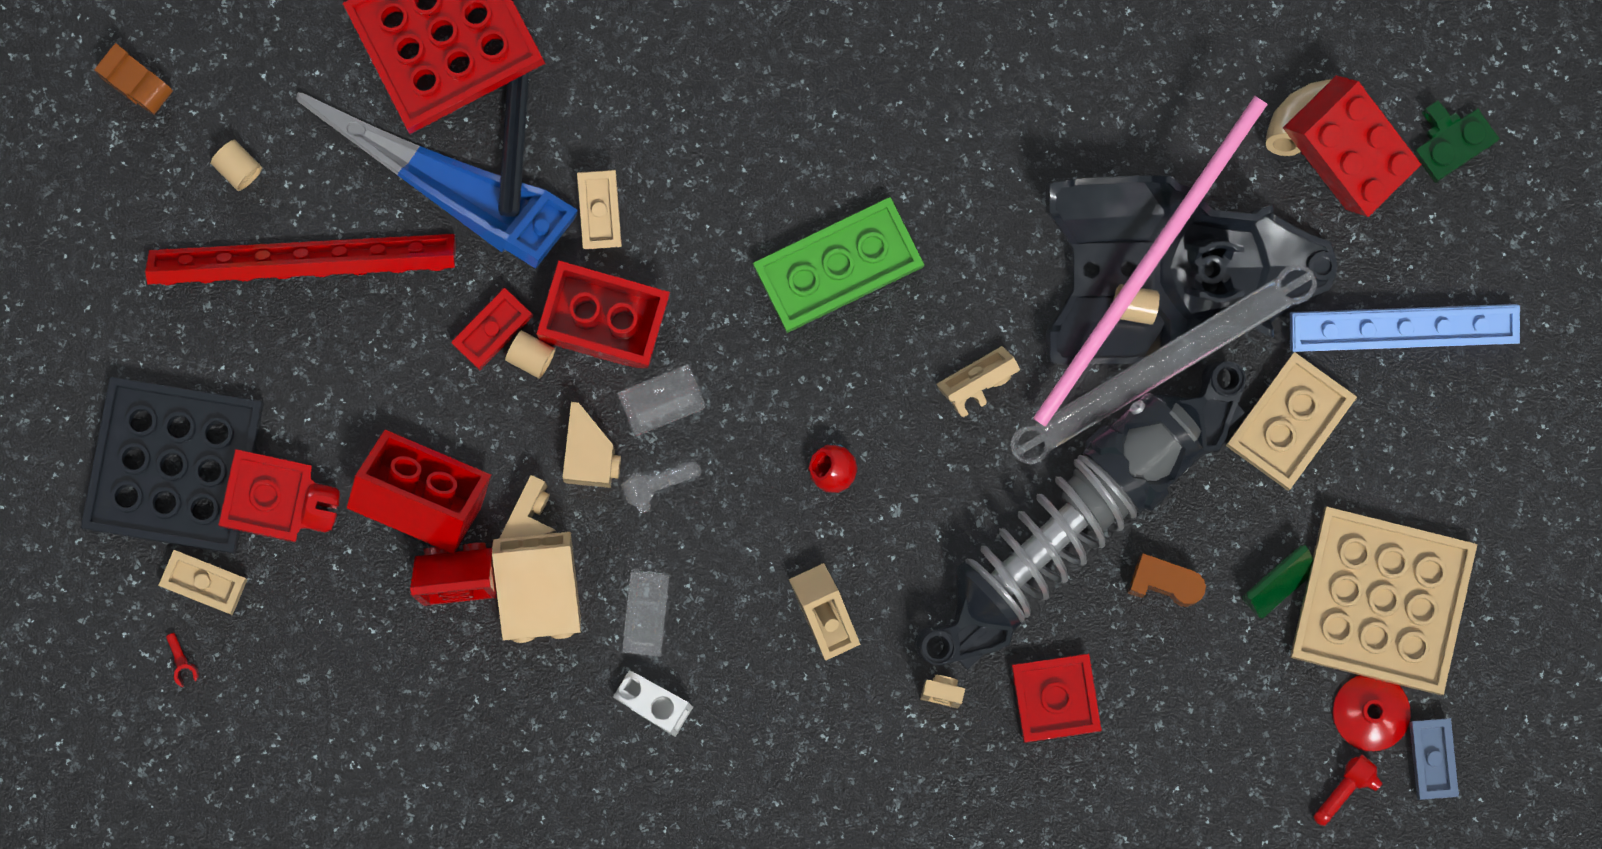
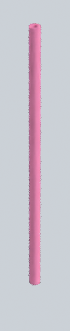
M1256 96L1253 97L1033 417L1037 422L1045 427L1047 426L1268 105Z

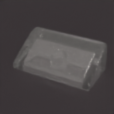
M689 364L618 392L626 416L636 436L705 408L704 400Z

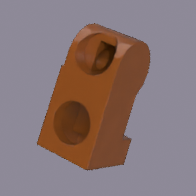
M116 43L94 69L102 80L153 115L156 114L173 92L166 83L146 69Z
M1143 553L1138 559L1127 593L1143 598L1146 595L1147 589L1170 596L1173 602L1179 606L1188 607L1202 599L1205 594L1206 585L1202 576L1197 572Z

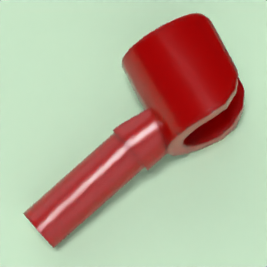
M176 634L167 635L166 638L177 666L174 671V681L177 685L184 687L183 680L180 677V671L183 668L190 669L194 680L197 681L199 670L194 664L188 663Z

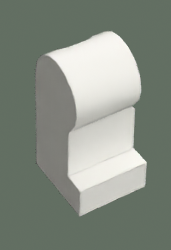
M630 670L613 698L676 737L693 709L689 702Z

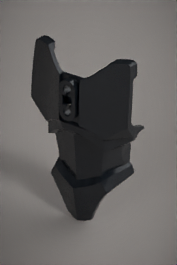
M1173 176L1089 177L1050 181L1047 183L1046 213L1063 233L1073 251V288L1059 314L1046 330V354L1048 361L1055 364L1070 365L1112 304L1119 284L1125 285L1191 187L1180 185ZM1202 199L1142 286V288L1159 292V308L1155 322L1149 325L1120 319L1089 364H1152L1173 367L1179 358L1190 355L1214 333L1254 329L1257 332L1274 337V329L1271 322L1275 318L1309 298L1331 289L1338 266L1331 242L1298 229L1277 217L1273 213L1274 204L1255 209L1252 213L1214 210ZM1125 261H1129L1132 265V271L1128 275L1121 273V265ZM1087 262H1092L1094 266H1098V271H1094L1090 276H1086L1083 272L1084 265Z

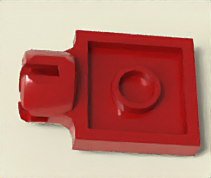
M235 449L218 526L295 543L297 534L301 529L328 532L333 528L337 513L316 509V505L337 509L340 503V491L335 487L318 484L311 480V465Z

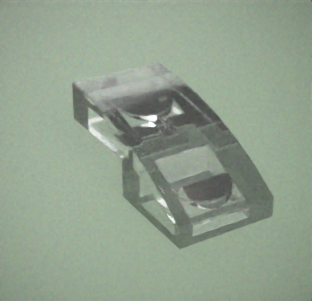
M631 570L622 653L661 657L670 574Z

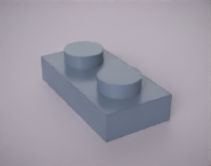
M1451 718L1409 722L1417 800L1459 797Z

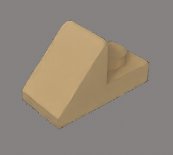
M532 475L530 476L499 539L557 533L555 529L532 519L534 513L538 515L542 513L550 494L545 492L548 487L545 481Z

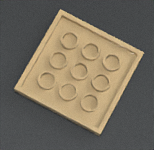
M1325 507L1290 658L1437 695H1444L1477 544Z

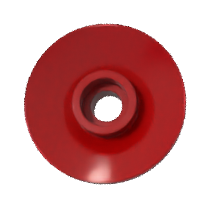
M1359 675L1347 681L1340 688L1333 703L1332 714L1338 733L1348 744L1364 751H1380L1393 746L1404 736L1409 726L1411 710L1408 698L1399 685ZM1371 704H1375L1380 708L1381 714L1377 719H1372L1367 713V709Z

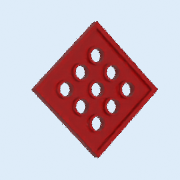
M348 0L342 3L410 134L545 64L512 0H437L435 6L429 10L419 9V0ZM484 8L487 10V16L484 21L478 24L468 22V15L473 9ZM392 12L402 13L403 20L400 25L394 28L384 25L388 14ZM444 25L453 27V34L448 40L437 41L434 39V33L439 27ZM492 39H499L504 42L503 49L496 55L484 53L486 43ZM406 44H418L419 52L414 58L404 59L400 56L401 49ZM457 57H467L470 59V64L465 71L454 73L450 70L454 59ZM425 74L434 75L436 82L431 89L426 91L417 89L416 84L421 76Z

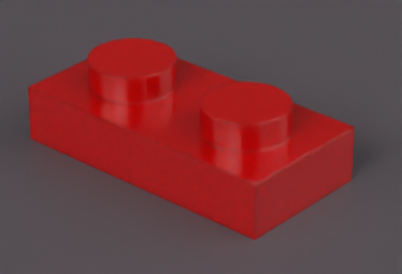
M504 288L451 343L480 371L533 315Z

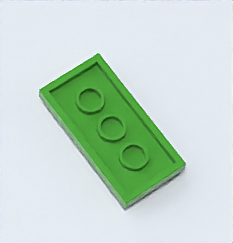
M891 197L754 262L753 267L786 333H789L923 268L924 263Z

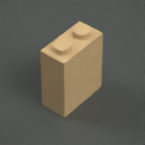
M571 532L493 539L492 559L503 640L525 643L532 641L535 637L551 636L555 639H564L571 637L574 633H581V614Z

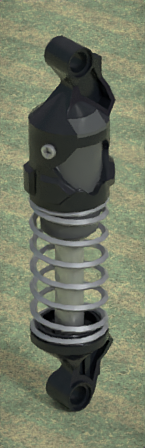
M1231 361L1212 362L1203 371L1200 394L1197 397L1188 398L1147 392L1138 401L1134 402L1130 409L1110 427L1102 426L1085 442L1086 449L1078 456V459H1074L1076 469L1073 471V477L1068 482L1062 477L1055 478V483L1062 490L1061 498L1065 503L1059 511L1043 494H1037V501L1052 517L1039 528L1024 511H1018L1019 519L1033 533L1029 539L1020 545L1006 529H1000L999 534L1011 546L1014 552L1002 562L987 546H981V552L995 567L991 574L973 559H966V562H963L956 569L957 607L954 622L950 625L928 627L921 630L914 642L915 651L918 656L934 665H944L959 661L968 670L984 654L993 653L1009 646L1014 630L1022 624L1021 622H1024L1025 618L1030 616V606L1021 589L1034 598L1040 600L1049 599V589L1041 573L1053 581L1066 583L1068 581V573L1060 556L1073 564L1084 566L1087 563V557L1080 540L1095 548L1105 547L1103 532L1107 528L1114 531H1122L1124 529L1123 518L1126 516L1136 518L1143 510L1152 511L1169 495L1168 487L1183 473L1187 472L1200 457L1221 449L1227 437L1229 427L1245 413L1238 405L1246 382L1243 368ZM1223 368L1229 371L1231 377L1230 384L1224 389L1217 383V375ZM1087 527L1089 530L1094 531L1099 542L1087 536L1082 530ZM1070 541L1074 545L1080 559L1063 549ZM1051 559L1056 564L1061 576L1045 566ZM1034 577L1042 593L1032 588L1026 582ZM1013 594H1015V596L1019 600L1023 610L1020 609V607L1011 597ZM940 636L944 644L943 649L938 655L930 656L927 652V643L932 637Z

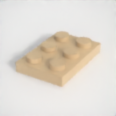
M1294 352L1226 446L1289 491L1357 397Z

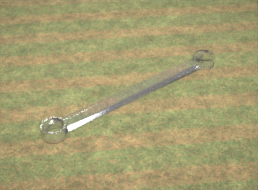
M1299 264L1286 267L1274 280L1059 409L1046 427L1038 422L1034 425L1020 428L1014 433L1011 440L1013 455L1018 461L1025 464H1035L1042 461L1054 448L1295 303L1309 300L1317 289V279L1314 272L1310 268ZM1302 269L1307 272L1282 288V280L1290 271ZM1312 280V287L1305 296L1293 299L1286 295ZM1032 430L1040 433V435L1017 447L1018 441L1024 432ZM1043 441L1045 442V449L1040 456L1026 458L1022 455Z

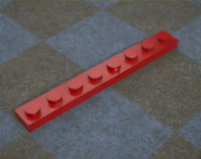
M455 234L149 250L145 274L147 284L173 285L185 282L212 283L222 280L250 281L259 278L288 279L297 276L326 277L334 274L364 275L371 272L402 273L408 270L427 269L440 271L446 268H455L456 240Z

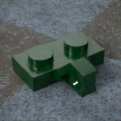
M1437 100L1422 112V115L1432 127L1427 131L1431 140L1416 149L1414 155L1433 182L1437 183L1497 143L1500 139L1479 109L1461 119L1456 112L1450 116L1439 100Z

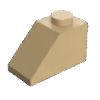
M571 402L563 480L568 484L611 488L612 478L619 479L621 456L614 455L615 449L613 444L579 403Z
M824 563L789 579L800 608L825 661L861 645L839 590Z

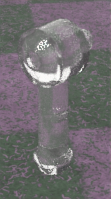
M692 462L652 477L639 474L630 476L621 486L627 503L636 506L640 514L651 510L650 500L655 491L701 476L702 471L697 462Z

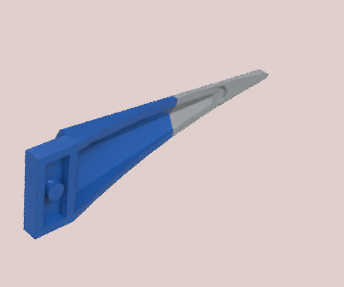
M297 93L296 99L300 104L500 252L504 250L510 252L535 269L576 217L577 209L547 190L522 183L519 215L516 217L501 216L498 210L500 175L416 145L352 117L304 93Z

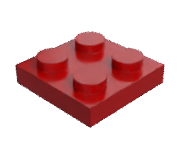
M1089 654L1011 666L1023 743L1102 731Z

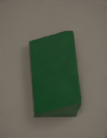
M1305 545L1299 546L1242 596V600L1258 618H1264L1308 579L1314 561L1309 549Z

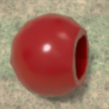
M825 445L813 454L809 465L811 480L825 492L839 493L847 489L854 482L858 470L855 457L848 449L841 445Z

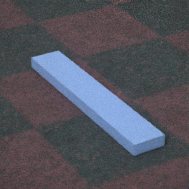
M1520 305L1290 312V350L1292 352L1520 343Z

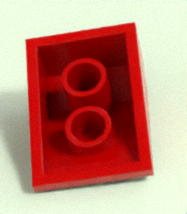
M469 543L463 545V551H458L454 554L438 547L424 549V555L415 556L410 586L411 596L423 606L497 598L492 548H486V543Z

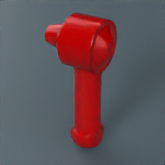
M1363 754L1352 758L1346 764L1343 775L1345 778L1313 815L1314 821L1317 824L1325 826L1356 788L1368 787L1377 791L1382 785V781L1377 776V766Z

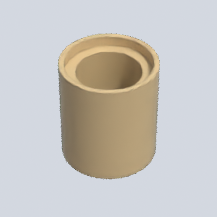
M236 140L226 143L211 160L214 168L237 191H241L250 185L262 171V166Z
M1119 284V286L1116 289L1114 299L1119 294L1124 285ZM1141 288L1120 319L1152 325L1158 313L1159 292Z
M521 330L511 344L505 361L540 379L551 363L556 348Z

